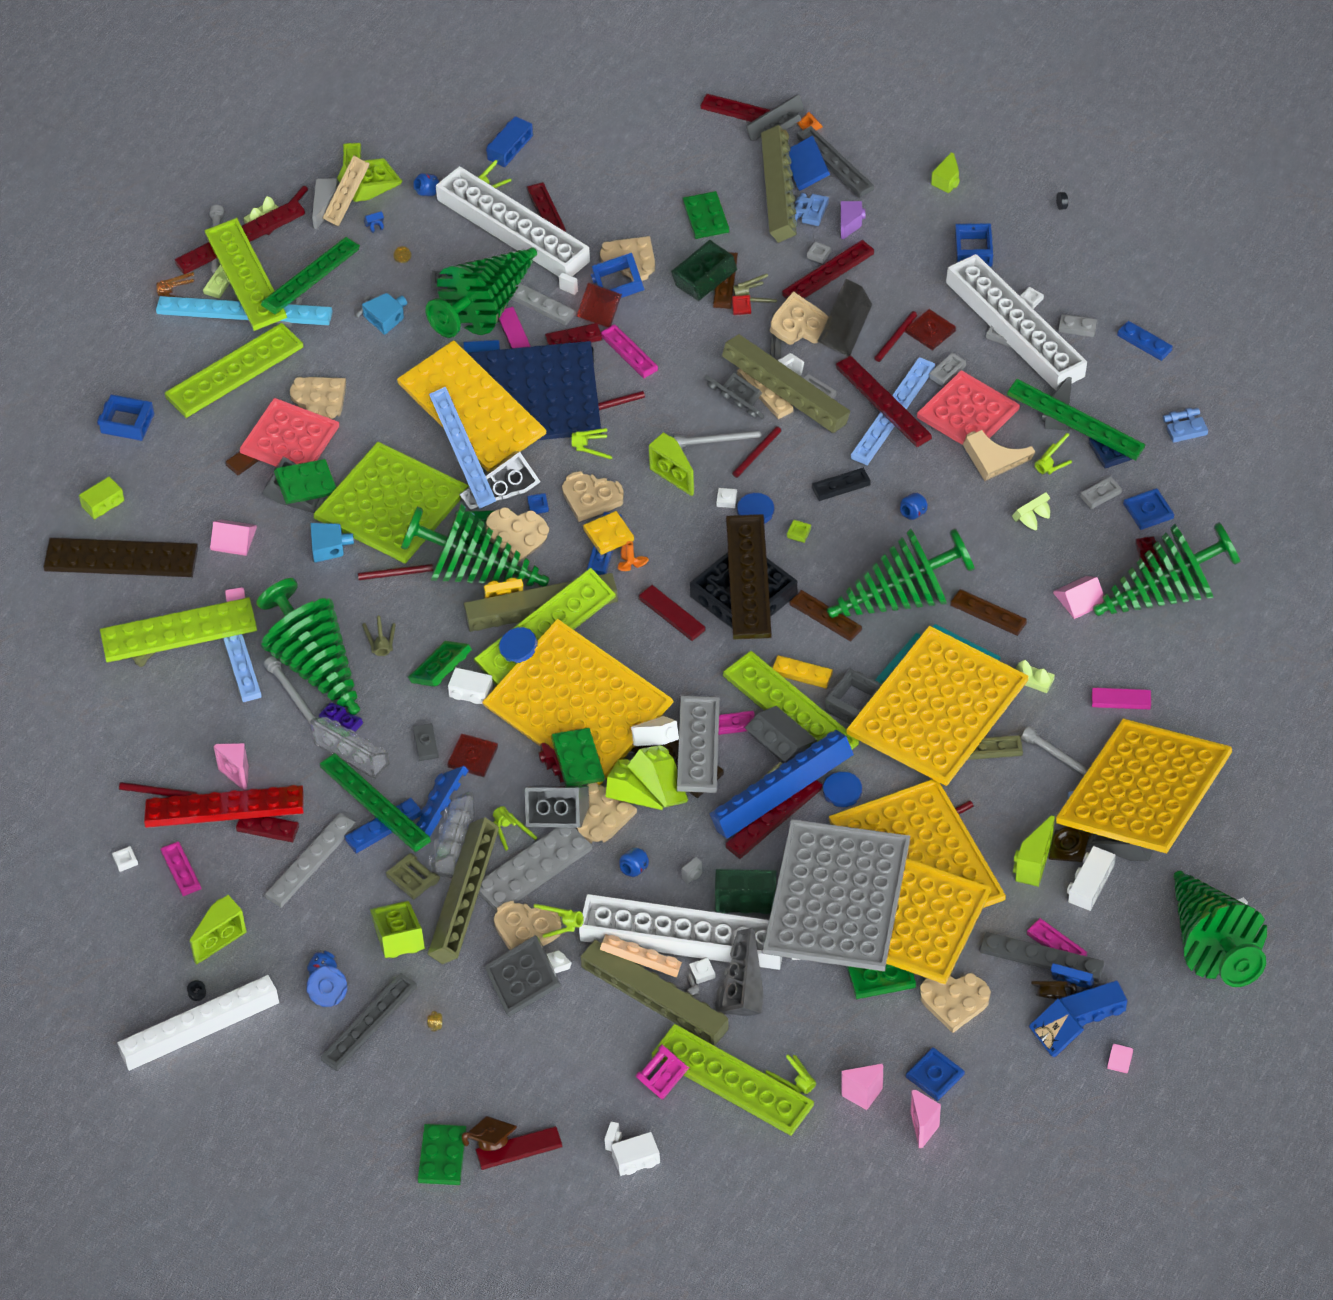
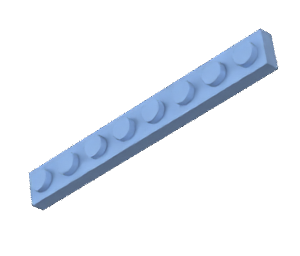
M919 357L892 395L905 409L909 407L929 378V373L935 369V363ZM881 412L852 452L851 459L868 465L895 427Z
M444 387L429 394L479 509L496 502L447 388Z

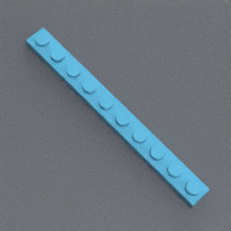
M160 296L156 307L157 314L248 320L239 301ZM288 304L284 308L287 318L280 321L329 325L333 310L332 307Z

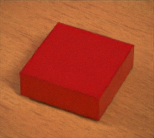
M750 295L732 296L733 315L751 314Z

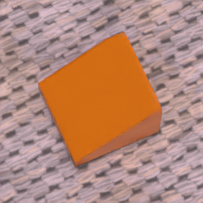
M810 112L801 121L797 122L802 130L810 126L815 130L823 127Z

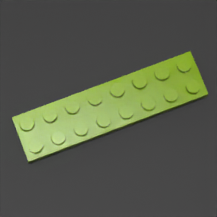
M235 218L204 230L253 330L255 331L286 319L287 315L284 308L275 315L261 306L262 301L272 294L274 289L238 219Z
M280 323L166 391L165 398L187 418L303 348V342L283 323Z
M590 568L514 628L525 627L530 629L536 636L537 641L557 619L574 630L612 601L616 594ZM502 637L474 658V662L484 673L492 676L496 686L517 664L515 661H507L501 655L499 644Z
M250 597L101 628L100 634L106 662H112L257 631Z
M752 651L723 671V677L765 711L777 706L817 739V742L826 737L830 732L837 730L847 737L852 750L859 745V740L846 734L847 729Z
M676 1024L672 1026L652 1052L653 1058L659 1051L660 1045L663 1044L689 1067L683 1076L790 1136L793 1135L814 1106L813 1100ZM665 1056L660 1063L664 1064L668 1058Z

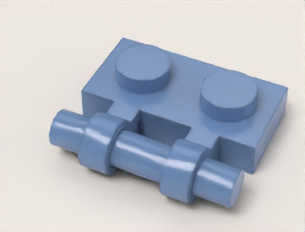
M801 193L795 202V220L797 221L798 218L802 217V223L819 226L829 203V197L812 194L810 198H807L805 193Z
M1186 408L1185 411L1177 413L1173 411L1163 416L1164 423L1170 421L1172 423L1167 425V431L1173 443L1208 435V428L1203 418L1194 417L1200 415L1199 408ZM1183 418H1186V419H1187V420H1185V421L1179 422V419H1183Z

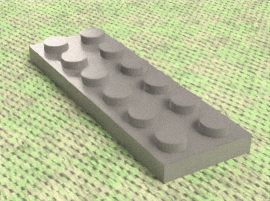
M681 696L677 791L716 793L719 697Z
M557 827L484 877L478 894L497 912V908L503 903L509 901L518 902L592 850V844L575 828Z

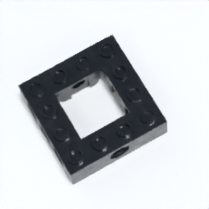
M727 552L690 582V597L732 628L731 596L725 591L730 586ZM767 558L771 617L797 595L798 581Z

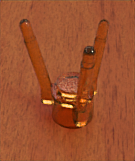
M194 272L157 282L158 296L180 297L170 295V293H173V286L193 283L194 279L178 280L193 276Z

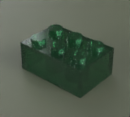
M709 240L674 268L671 273L678 288L697 301H700L737 271V266L731 253Z
M716 869L715 912L771 913L776 892V870Z

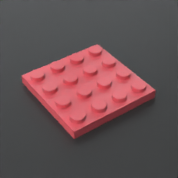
M961 370L917 412V418L963 445L966 435L972 431L978 432L983 430L990 439L1019 410L1020 404Z
M274 398L240 447V453L273 466H277L283 456L296 464L317 461L338 430L339 422Z

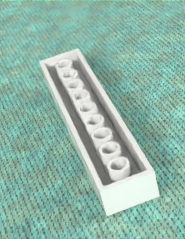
M459 166L436 185L437 200L517 251L527 250L531 247L535 248L537 256L533 258V261L558 277L561 273L574 276L590 262V252L587 245Z
M977 254L948 267L946 283L990 327L992 325L994 330L1000 336H1003L1007 343L1052 388L1057 391L1068 377H1072V383L1085 377L1087 361Z
M587 894L582 913L584 921L583 925L579 927L580 941L592 943L594 940L602 943L605 934L615 935L620 940L634 942L642 948L653 949L660 953L702 959L708 958L709 960L731 963L732 957L730 952L737 931L753 928L755 930L759 966L780 970L781 956L763 954L769 920Z

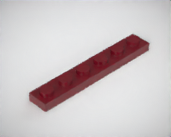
M864 240L859 241L784 289L782 296L787 299L795 292L805 299L874 255V249Z
M815 780L744 827L726 843V849L741 859L821 791L822 784Z

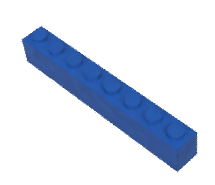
M837 730L830 732L826 737L813 743L811 747L798 753L787 763L780 765L772 773L765 775L761 780L750 785L740 794L733 796L725 804L718 806L710 813L717 832L728 839L853 756L854 754L847 737Z

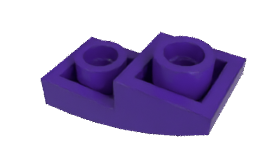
M331 702L319 714V717L324 722L350 736L363 724L360 717L347 713L345 707Z

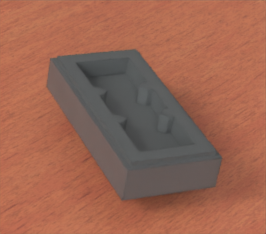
M432 723L413 726L419 761L439 758Z

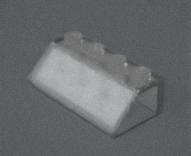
M327 717L313 718L310 721L313 741L316 746L332 755L336 753L347 764L371 778L376 779L390 764L388 752L383 747H378L372 744L369 739L360 737L351 729H346L338 721H333Z
M471 791L451 799L449 807L445 808L444 823H440L439 827L440 836L434 842L435 852L429 858V866L432 868V873H436L438 876L453 877L469 825L474 821L475 817L473 792Z

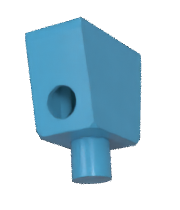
M385 293L362 304L363 316L385 335L403 320V307L407 305V301L402 295L394 299Z
M311 523L314 562L341 557L344 555L343 545L354 544L353 533L342 534L340 524Z

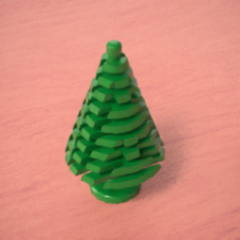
M531 247L527 250L513 251L442 269L439 274H447V276L437 279V287H447L448 289L438 291L439 298L430 300L426 305L425 313L431 327L438 334L446 338L455 337L461 329V323H472L473 325H467L464 328L473 334L485 335L490 333L518 287L516 285H519L521 279H523L528 268L533 263V258L537 256L536 249Z
M462 503L447 536L421 526L419 522L423 509L417 506L401 548L408 549L414 536L443 546L431 580L437 581L449 551L453 550L443 581H449L460 554H464L454 582H461L470 559L474 558L466 581L468 583H473L481 562H484L485 565L478 583H485L492 566L496 568L491 582L498 581L502 571L505 570L507 572L503 582H506L507 579L512 578L513 574L517 575V580L522 579L523 581V578L528 579L526 586H532L534 582L543 587L548 585L549 577L538 574L539 568L534 565L532 571L527 569L530 563L527 558L524 559L521 567L517 565L521 554L517 550H515L511 562L507 561L511 550L510 544L506 543L500 558L496 556L502 542V538L499 535L496 536L490 553H487L486 550L493 533L490 527H488L479 549L475 548L484 525L481 519H479L469 544H465L475 514L471 511L458 540H455L454 538L466 509Z
M1218 522L1214 525V531L1219 541L1196 554H1193L1177 525L1174 524L1170 529L1181 555L1169 535L1165 533L1162 536L1164 545L1174 565L1172 566L1167 554L1157 541L1153 546L1164 571L1161 570L1152 552L1148 550L1145 556L1154 576H1151L1140 558L1136 563L1144 581H1140L1132 567L1128 573L1134 587L1131 588L1123 576L1120 579V583L1124 592L1120 593L1117 586L1114 585L1111 588L1114 597L1110 598L1106 593L1103 596L1104 602L1093 607L1094 613L1100 616L1109 610L1111 614L1117 613L1115 607L1118 605L1123 612H1128L1129 609L1125 603L1127 600H1130L1135 610H1141L1136 598L1137 595L1141 597L1146 608H1153L1146 592L1150 590L1158 606H1165L1157 585H1160L1171 605L1177 604V600L1167 580H1170L1183 603L1189 602L1187 593L1178 575H1180L1195 601L1201 600V596L1192 576L1207 599L1214 598L1199 564L1222 552L1226 553L1232 564L1236 565L1241 562L1222 524Z
M910 528L906 533L920 564H916L905 540L901 537L898 540V544L910 569L906 570L893 545L889 551L900 574L896 576L884 553L880 558L889 579L885 580L877 562H875L872 568L879 584L875 586L867 570L863 576L869 590L865 591L860 580L857 579L854 583L859 594L854 596L849 587L846 590L849 599L844 601L842 596L837 599L839 604L827 609L828 615L831 618L841 613L845 617L851 616L849 612L851 608H854L857 615H862L863 613L859 606L861 603H864L869 614L875 613L869 601L872 598L875 599L880 611L886 612V607L880 596L883 593L892 610H899L892 595V589H895L903 607L910 609L908 599L901 587L902 584H905L916 607H923L911 581L915 579L927 604L933 606L935 603L922 576L924 574L940 604H947L933 570L958 558L961 559L968 571L975 569L956 528L950 531L954 547L929 560L913 530Z
M286 578L270 586L258 597L256 604L262 610L279 606L285 617L278 621L269 630V633L263 637L261 647L271 652L275 658L280 659L292 671L299 673V676L308 680L312 686L318 687L321 693H328L327 697L332 701L338 699L337 705L347 707L350 714H358L360 707L355 703L357 699L356 691H351L354 687V682L350 679L351 670L347 668L349 662L347 656H345V647L342 645L343 639L341 633H339L340 628L338 622H336L337 616L332 599L328 598L326 600V598H321L314 603L311 601L295 610L288 600L298 588L297 581L294 578Z
M1183 871L1175 872L1173 878L1175 880L1176 899L1179 901L1178 915L1182 942L1184 944V959L1190 970L1193 971L1194 969L1196 975L1201 977L1206 975V978L1216 979L1219 974L1224 983L1231 987H1243L1257 980L1264 972L1266 966V956L1262 948L1267 938V925H1262L1265 920L1262 914L1258 911L1255 912L1256 909L1201 882L1199 879H1195L1191 875L1185 874Z

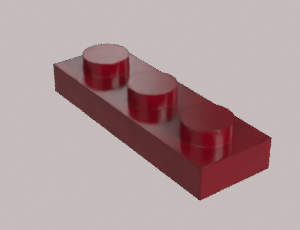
M594 323L545 334L547 345L591 341L592 343L601 341L602 335L598 324Z
M274 817L239 819L236 825L237 832L292 843L299 829L298 822Z

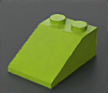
M384 158L365 160L370 165L353 200L355 202L370 200L400 185L402 180ZM350 162L343 164L337 177L339 182H341Z
M663 432L649 444L650 470L690 496H693V469L678 441Z
M661 745L639 749L627 767L664 807L686 803L688 801L686 792L677 791L678 769L669 751Z
M618 759L607 777L605 797L663 810L664 806L627 767L630 760Z
M1051 815L1022 842L1020 850H1016L1013 873H1016V882L1039 887L1053 839L1055 816Z
M229 895L218 899L211 905L190 938V945L196 965L247 933L242 909Z
M409 901L370 909L377 937L385 958H395L402 954L416 953L419 950L425 949L422 928Z

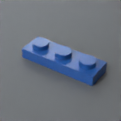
M1130 321L1126 322L1118 330L1117 336L1160 361L1172 351V345Z

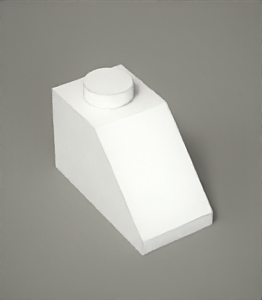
M665 716L631 727L634 746L663 745L679 739L677 721Z

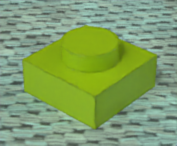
M793 520L787 532V538L805 543L811 531V524Z

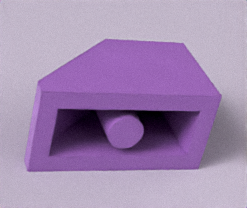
M841 201V239H845L862 226V219H865V208H862V201Z

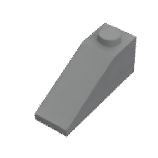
M316 179L312 213L314 229H317L325 220L323 216L338 188L337 179Z

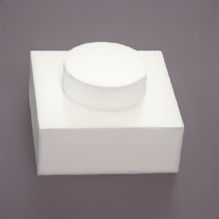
M719 488L717 507L735 508L737 489Z
M708 958L689 964L690 972L696 984L715 978V972Z
M610 1122L605 1137V1150L612 1151L611 1144L621 1141L622 1132H619V1123Z

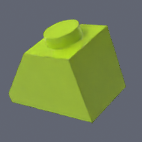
M952 152L932 172L931 185L947 193L956 188L960 182L958 165Z

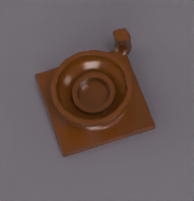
M486 1116L470 1131L462 1134L463 1145L468 1146V1138L476 1140L478 1147L482 1150L492 1151L500 1149L506 1145L508 1135L517 1126Z

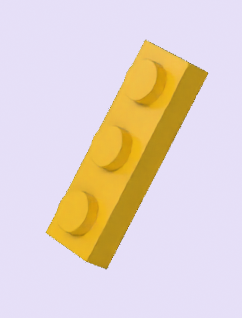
M780 655L777 656L773 665V669L784 678L826 689L833 675V669Z

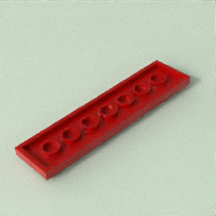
M303 785L146 799L145 828L304 814Z

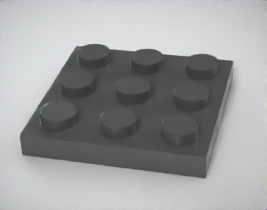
M536 935L484 966L504 1011L509 1017L561 986L543 945Z

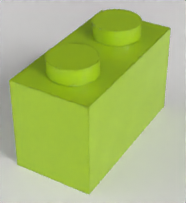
M110 476L79 494L82 508L93 519L104 515L107 511L125 501L122 488Z

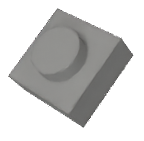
M814 242L807 252V258L823 264L831 252V247Z
M696 857L682 868V880L686 884L697 880L701 876L702 861Z

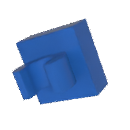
M382 211L367 215L364 218L365 226H370L372 233L375 232L374 225H378L380 230L384 228Z

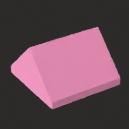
M227 520L214 521L210 549L247 556L257 525Z
M1085 576L1053 592L1073 619L1093 611L1095 605L1104 602V594L1097 577Z
M216 744L214 751L218 770L243 791L246 790L249 765L245 744Z
M883 1064L841 1071L842 1097L867 1110L883 1089Z
M912 1090L910 1112L918 1147L922 1148L939 1127L941 1104L917 1090Z

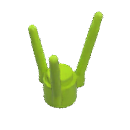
M497 160L490 164L478 178L490 184L486 175L496 166ZM509 178L491 186L497 188L511 182V179Z
M607 428L572 433V447H576V451H584L608 459L613 458L610 455L584 448V446L588 445V439L607 438L606 434H597L607 432Z
M1066 433L1056 444L1053 443L1042 457L1035 462V468L1039 473L1045 474L1047 472L1050 475L1054 471L1072 463V460L1053 467L1054 461L1050 457L1069 436V433Z
M500 806L494 810L493 817L495 821L493 823L499 827L498 834L506 851L508 846L501 826L518 825L534 840H537V836L517 820L505 806Z
M540 904L533 905L535 908L557 912L558 916L562 917L563 924L567 926L566 928L545 933L542 935L543 938L565 932H574L575 927L583 925L584 917L580 911L565 910Z
M786 1055L788 1061L799 1073L795 1078L796 1085L769 1070L765 1071L767 1075L798 1093L808 1094L817 1084L796 1055H793V1059L790 1055Z

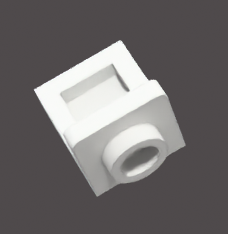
M791 353L778 360L799 376L802 375L803 360Z
M559 950L547 954L555 973L570 969L572 962Z

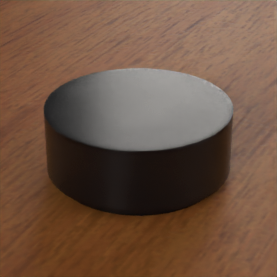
M1066 192L1057 193L1056 203L1059 210H1064L1068 207Z

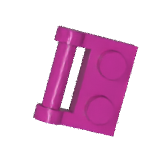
M661 1044L656 1055L635 1077L663 1100L689 1067ZM666 1056L668 1058L666 1062L649 1080L647 1077Z

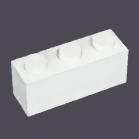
M1095 846L1092 847L1090 853L1086 852L1082 868L1078 867L1075 874L1076 879L1074 883L1070 882L1067 889L1069 894L1068 902L1091 911L1115 864V854Z

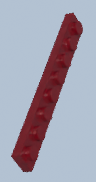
M294 199L242 225V228L249 242L305 215V209ZM208 242L176 258L175 264L185 275L217 259Z
M851 355L836 363L837 370L916 447L932 439L931 433Z

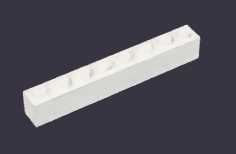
M266 975L117 1042L121 1057L130 1071L278 1004L277 990L269 975Z

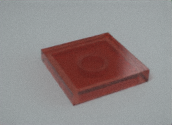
M588 283L577 317L608 328L611 327L622 294Z
M930 309L905 328V333L932 351L956 331L955 325Z
M461 733L447 763L448 768L456 769L465 766L469 770L468 773L485 777L498 749V743Z

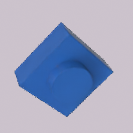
M546 493L527 496L530 511H534L536 514L549 512Z

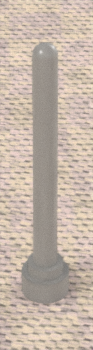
M220 205L210 207V217L213 220L214 227L220 224V220L224 216V209ZM218 259L212 261L211 271L213 274L219 267Z
M750 431L689 438L673 435V437L678 441L681 449H683L686 445L760 438L761 432Z
M274 656L267 658L264 662L267 671L276 675L311 726H316L318 721L282 672L279 659Z
M1028 726L1023 732L1021 739L1025 742L1037 744L1083 775L1088 771V768L1039 737L1036 729Z

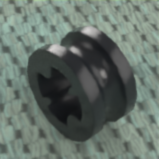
M194 980L188 984L187 992L191 1000L200 1001L205 998L206 989L202 981Z

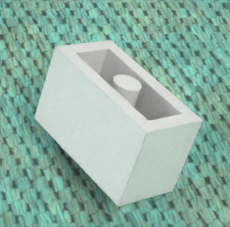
M455 668L448 684L449 697L470 701L474 704H483L482 702L493 689L492 676Z
M651 1132L611 1144L612 1157L620 1176L633 1174L643 1168H652L660 1163L659 1150Z

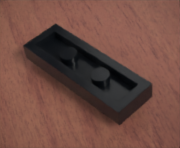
M863 467L812 483V489L817 499L822 501L870 486L871 480Z

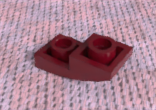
M1154 536L1136 539L1139 558L1142 559L1148 571L1152 572L1145 556L1148 550L1152 552L1163 571L1162 564L1153 546L1156 543Z
M541 743V751L538 752L541 763H545L547 770L552 769L554 776H558L560 783L564 782L555 750L546 743Z

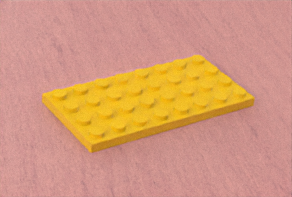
M454 340L397 378V383L442 427L443 425L429 394L444 387L447 388L479 463L487 472L513 452H521L546 434V429Z

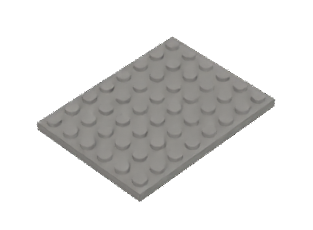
M791 819L763 954L885 971L910 845V836Z

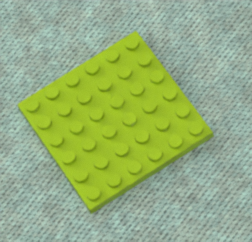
M377 442L315 511L314 519L322 523L340 524L342 533H353L354 539L406 564L426 541L423 538L414 536L408 549L401 548L417 506L423 509L419 524L434 531L462 499L459 494L467 489L469 485Z

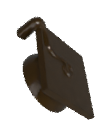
M1072 827L1055 830L1049 860L1083 862L1088 839L1092 833L1079 832Z
M1031 981L1032 985L1039 987L1036 994L1039 997L1051 999L1067 997L1065 988L1071 989L1070 995L1076 994L1077 987L1074 983L1067 981Z

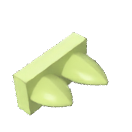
M266 196L262 206L253 208L250 214L243 218L244 223L246 224L278 208V206L271 197Z
M1044 493L1017 509L1012 515L1015 522L1021 520L1027 527L1037 530V519L1034 511L1041 517L1050 518V507L1047 503L1050 499L1049 495Z
M1026 660L1019 662L1015 669L1029 676L1025 686L1048 693L1055 675L1047 672L1044 668L1037 669L1030 666Z

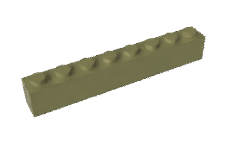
M777 125L762 132L761 139L769 232L779 243L797 235V222L795 220L794 185L791 179L793 173L790 168L792 161L789 156V134L780 125Z
M738 334L725 343L722 354L725 359L832 433H835L847 424L850 414L849 409L742 335Z
M613 574L599 575L616 594V597L608 604L618 602ZM573 581L465 602L464 609L469 631H480L486 628L521 622Z
M486 817L469 825L428 951V955L441 964L457 959L497 837L499 827Z
M594 940L581 955V967L708 1043L715 1046L729 1030L728 1018L725 1014L713 1010L705 1002L696 1000L690 993L681 991L673 983L664 981L656 973L644 969L641 964L600 950L602 943Z

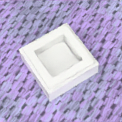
M561 273L559 276L560 289L575 295L578 292L577 278Z
M1028 287L1020 297L1034 309L1044 299V294Z
M131 846L112 853L119 872L138 865Z

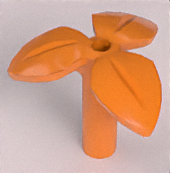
M627 541L622 546L620 552L621 558L625 562H620L617 568L620 571H630L632 564L639 568L644 566L649 559L644 556L634 558L633 542Z

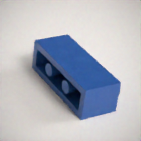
M515 116L497 134L496 138L487 145V159L491 162L497 160L496 164L506 167L532 138V123Z
M1118 981L1061 998L1081 1026L1093 1021L1099 1022L1112 1015H1120L1126 1011L1127 998Z

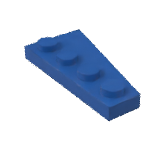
M465 766L441 773L436 777L433 790L429 793L427 804L422 809V815L416 824L429 837L442 817L440 812L450 804V795L460 787L461 784L458 781L461 776L467 775L469 770Z

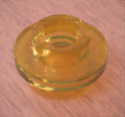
M398 247L394 252V259L399 263L408 262L411 259V252L407 247Z
M432 1011L431 1015H428L427 1025L431 1027L432 1032L442 1028V1014L436 1011Z

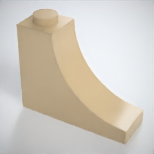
M983 430L970 432L966 435L963 443L965 450L984 481L1032 460L1035 454L1032 446L1024 449L1002 447L990 440Z

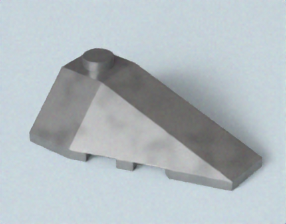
M519 451L513 452L485 474L496 501L526 493L540 483V480ZM470 486L459 494L470 510L478 507Z
M749 928L737 931L730 952L732 960L729 968H725L724 971L726 979L723 987H719L717 994V1012L743 1016L762 1013L763 987L755 930Z

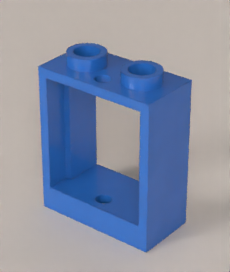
M991 223L956 224L955 244L957 263L977 254L989 267H992ZM961 239H986L987 249L961 250Z
M632 253L592 266L594 273L591 274L593 283L598 284V288L595 289L598 298L602 297L604 304L645 290ZM630 268L634 279L633 282L607 291L604 290L600 277Z
M110 395L109 400L104 404L102 415H99L97 421L101 433L142 441L154 416L152 402ZM121 411L137 414L138 418L134 426L112 422L115 412Z

